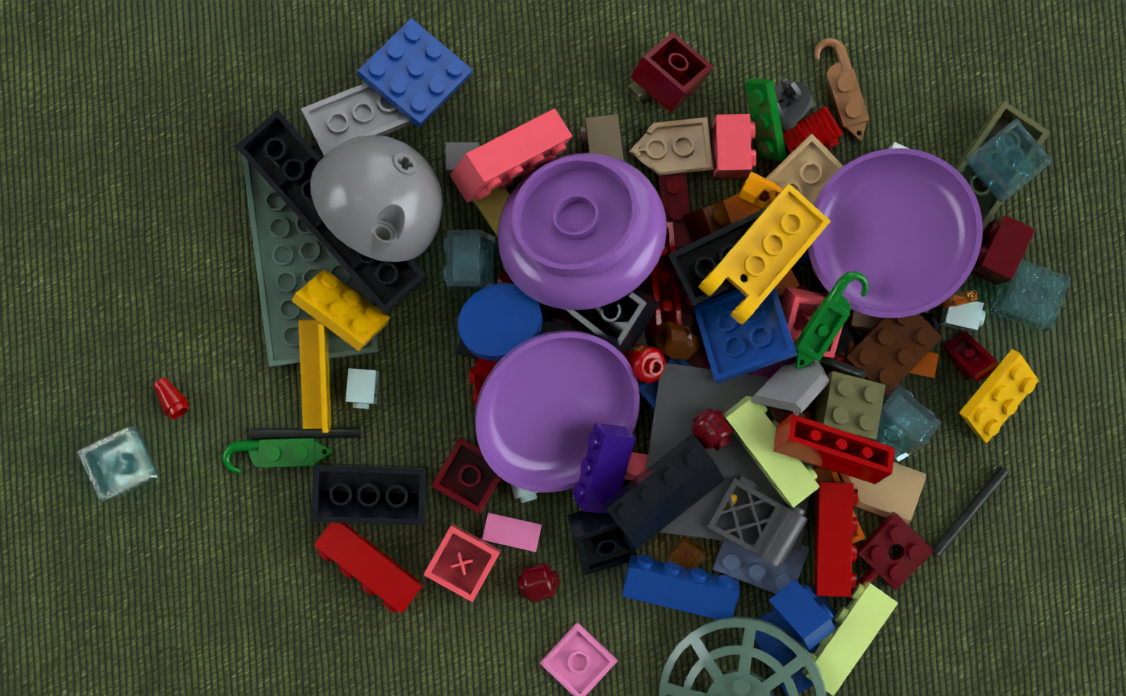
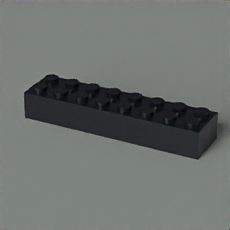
M278 110L236 146L385 314L389 315L429 279L412 259L401 262H388L367 257L348 247L326 227L314 206L310 185L312 172L321 158Z

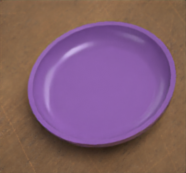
M892 148L863 155L836 172L822 188L814 202V206L831 222L808 248L813 269L829 292L843 274L849 271H857L864 274L869 283V290L865 297L861 296L862 285L856 280L848 284L842 295L850 303L851 309L869 316L880 318L908 317L926 312L940 305L963 285L980 253L983 234L982 216L972 188L954 167L939 157L923 151Z
M597 153L567 155L539 166L523 178L513 189L506 200L499 219V254L510 279L522 292L532 299L554 308L566 310L597 308L628 295L653 271L662 254L666 240V214L663 203L651 182L629 163L612 156Z
M554 331L524 341L510 350L494 366L482 385L477 399L475 431L485 461L503 480L524 490L544 493L574 488L580 479L581 462L586 457L588 437L593 432L595 423L625 426L633 434L640 405L637 379L633 374L631 365L623 354L610 343L594 335L579 331Z

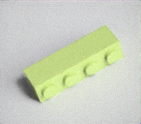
M746 396L724 413L725 418L733 427V434L787 505L794 508L820 487L815 481L818 476L808 464L804 466L799 459L773 451L778 423L775 420L771 422L765 413L768 409L765 405L751 402L752 397Z
M867 581L856 585V589L851 592L852 600L848 606L841 607L834 617L836 621L834 624L835 630L819 642L820 646L814 654L810 653L819 667L826 691L832 696L838 691L898 604V602ZM803 666L802 673L812 681L809 672Z

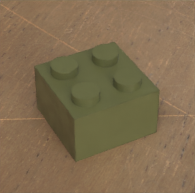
M834 371L827 373L829 383L816 397L812 421L872 441L876 440L886 385Z

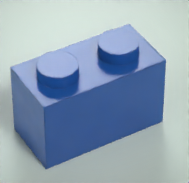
M794 579L770 598L769 602L775 613L805 647L810 650L835 630L831 620L834 616L826 605L822 604L819 606L815 602L816 596L806 584L801 586Z

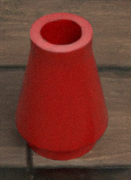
M166 377L159 379L153 384L165 416H169L171 420H174L188 412L190 409L188 399Z

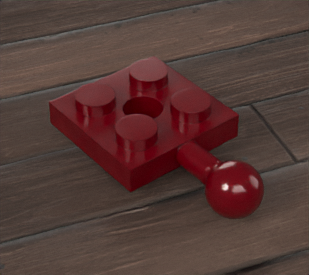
M892 512L857 549V554L871 568L860 580H856V585L859 583L863 584L864 581L872 583L880 576L896 591L934 550L897 513ZM894 544H899V555L890 558L888 554L889 548Z

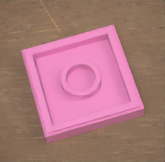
M577 622L540 661V665L573 696H586L618 660Z

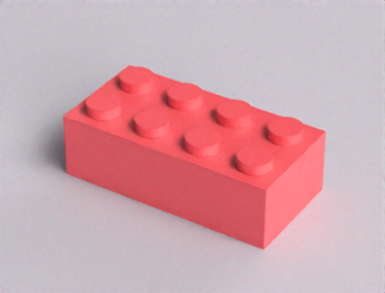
M554 108L466 153L451 172L450 177L467 203L476 198L478 201H482L493 193L491 190L497 187L503 190L514 182V178L521 176L523 179L535 170V167L556 159L557 155L567 149L565 144L573 136Z

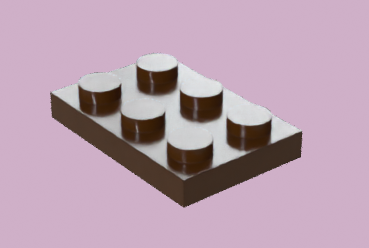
M920 314L900 318H881L844 359L850 365L866 370L865 380L885 384L884 397H887L937 344L942 336Z

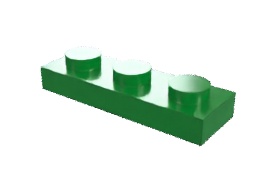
M750 78L744 83L751 120L755 122V141L758 158L781 161L787 155L773 80Z

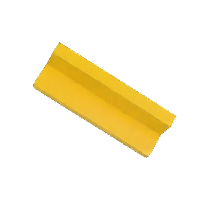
M300 318L298 322L303 429H322V433H329L332 419L328 328L315 318Z

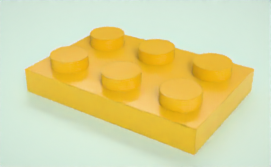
M325 268L296 292L292 299L293 303L357 351H360L381 331L390 319L379 308L375 307Z
M1012 349L959 412L976 436L985 443H988L999 432L1003 423L1010 415L1015 413L1018 405L1027 394L1034 390L1039 381L1021 353Z

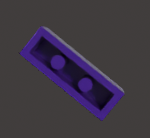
M595 423L593 432L588 437L587 454L581 462L580 479L574 488V500L584 512L609 514L602 504L622 488L636 439L625 426Z

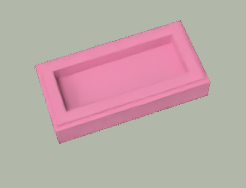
M488 512L482 540L536 552L542 524Z

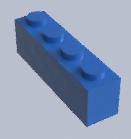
M631 555L623 583L622 596L713 619L733 617L739 596V581L734 580V578L728 575L718 576L709 574L699 568L689 569L681 567L674 562L664 563L656 561L646 555Z

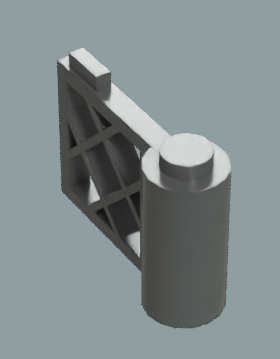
M742 475L739 480L733 478L706 527L781 568L808 520L803 517L806 511L797 506L794 508L789 506L787 508L755 490L756 483ZM736 486L747 492L749 503L734 507L731 495ZM751 494L760 498V500L753 501ZM729 501L730 508L724 509L727 502ZM767 502L775 507L769 518L758 520L754 505ZM751 506L755 522L739 526L735 510ZM732 512L736 527L723 530L715 525L721 514ZM766 523L761 531L760 524ZM752 526L757 527L759 537L754 546L743 541L741 529ZM737 531L739 538L730 533Z

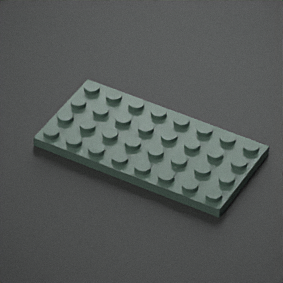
M315 140L306 141L322 159L323 157ZM242 155L269 367L300 363L298 320L300 318L313 317L293 303L292 299L296 292L324 268L371 304H373V300ZM328 329L329 359L379 352L377 334L360 351H357Z

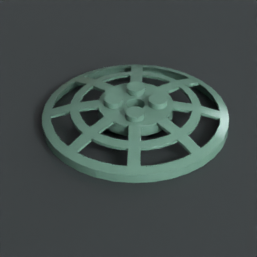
M738 616L720 618L705 623L690 632L680 641L669 656L659 685V696H667V694L671 696H773L771 690L783 682L789 696H798V691L791 676L805 666L814 684L816 696H827L819 667L808 650L795 637L770 622ZM745 628L742 645L724 646L711 652L707 650L700 638L707 633L719 629ZM756 630L780 640L797 657L783 666L770 654L753 648ZM691 644L699 660L689 671L683 687L669 683V676L675 662ZM727 655H740L738 669L722 673L714 661ZM752 657L766 663L775 673L766 680H763L759 675L751 672ZM704 667L714 680L707 693L692 689L696 676Z

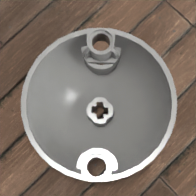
M380 135L352 138L332 148L317 163L312 172L310 181L311 196L320 218L339 240L358 253L380 261H407L425 252L434 239L440 225L443 208L441 187L429 163L408 144Z

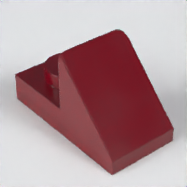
M966 331L943 345L944 350L965 380L972 378L977 383L990 375L999 365L998 361Z

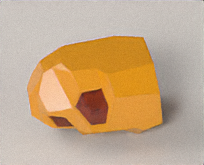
M750 172L738 198L763 209L769 206L782 189L777 184Z

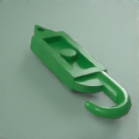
M849 271L843 274L837 280L828 296L823 298L794 343L798 354L795 359V367L798 370L815 360H821L849 317L850 303L842 295L848 284L855 280L859 281L862 285L861 296H866L869 290V283L864 274L857 271Z
M315 438L243 440L232 442L226 446L223 451L222 461L228 471L239 474L241 469L234 467L230 461L231 455L235 452L249 451L252 463L256 467L262 468L313 466L333 453V450L316 442ZM324 449L327 450L326 454H323Z

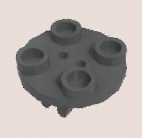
M783 77L780 80L781 84L774 88L781 127L783 130H790L807 114L815 101L806 85L793 80L789 82L786 77Z

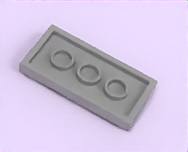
M366 83L301 108V113L322 157L332 148L352 138L371 135L384 136L413 124V122Z

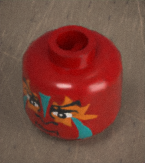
M636 344L626 353L625 358L631 365L637 380L652 383L663 374L666 360L664 354L659 349L646 344Z

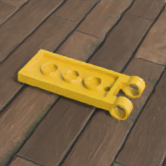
M787 184L698 287L708 296H711L725 279L734 285L746 298L733 310L730 316L742 325L750 318L831 221L793 186ZM741 275H745L747 277L746 282H742L740 280Z

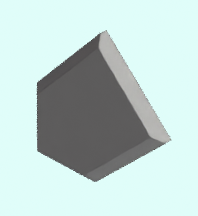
M818 360L809 363L799 370L795 367V363L785 365L779 368L751 398V402L802 413L829 383V378Z

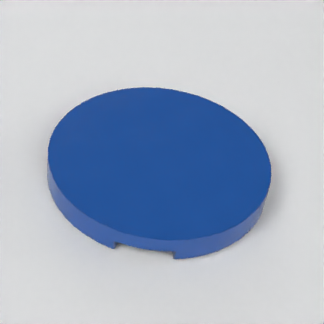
M500 283L479 290L467 300L459 315L458 330L463 343L472 354L484 360L500 361L510 350L540 334L543 316L538 301L526 295L515 284Z

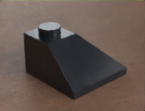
M582 510L567 515L585 575L628 562L631 555L637 556L635 547L609 514L584 512Z

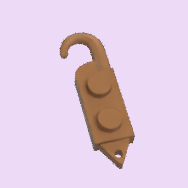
M834 38L823 39L815 47V59L820 60V52L824 47H832L835 50L838 63L829 68L826 73V81L841 129H846L861 142L866 122L870 119L854 68L852 69L847 50L842 42Z

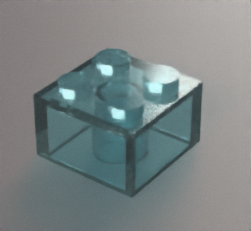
M1017 118L965 159L999 202L1011 197L1053 162Z
M447 230V238L444 239L443 243L444 253L447 254V265L443 268V279L446 282V286L463 292H474L494 285L495 237L481 230Z
M1022 259L1013 279L1001 284L991 313L1042 332L1052 330L1071 277Z
M899 385L887 397H883L875 441L895 448L894 457L901 461L923 448L942 422L935 417L931 410L925 408L914 399L912 393Z
M127 427L77 451L100 502L111 501L160 477L137 427Z

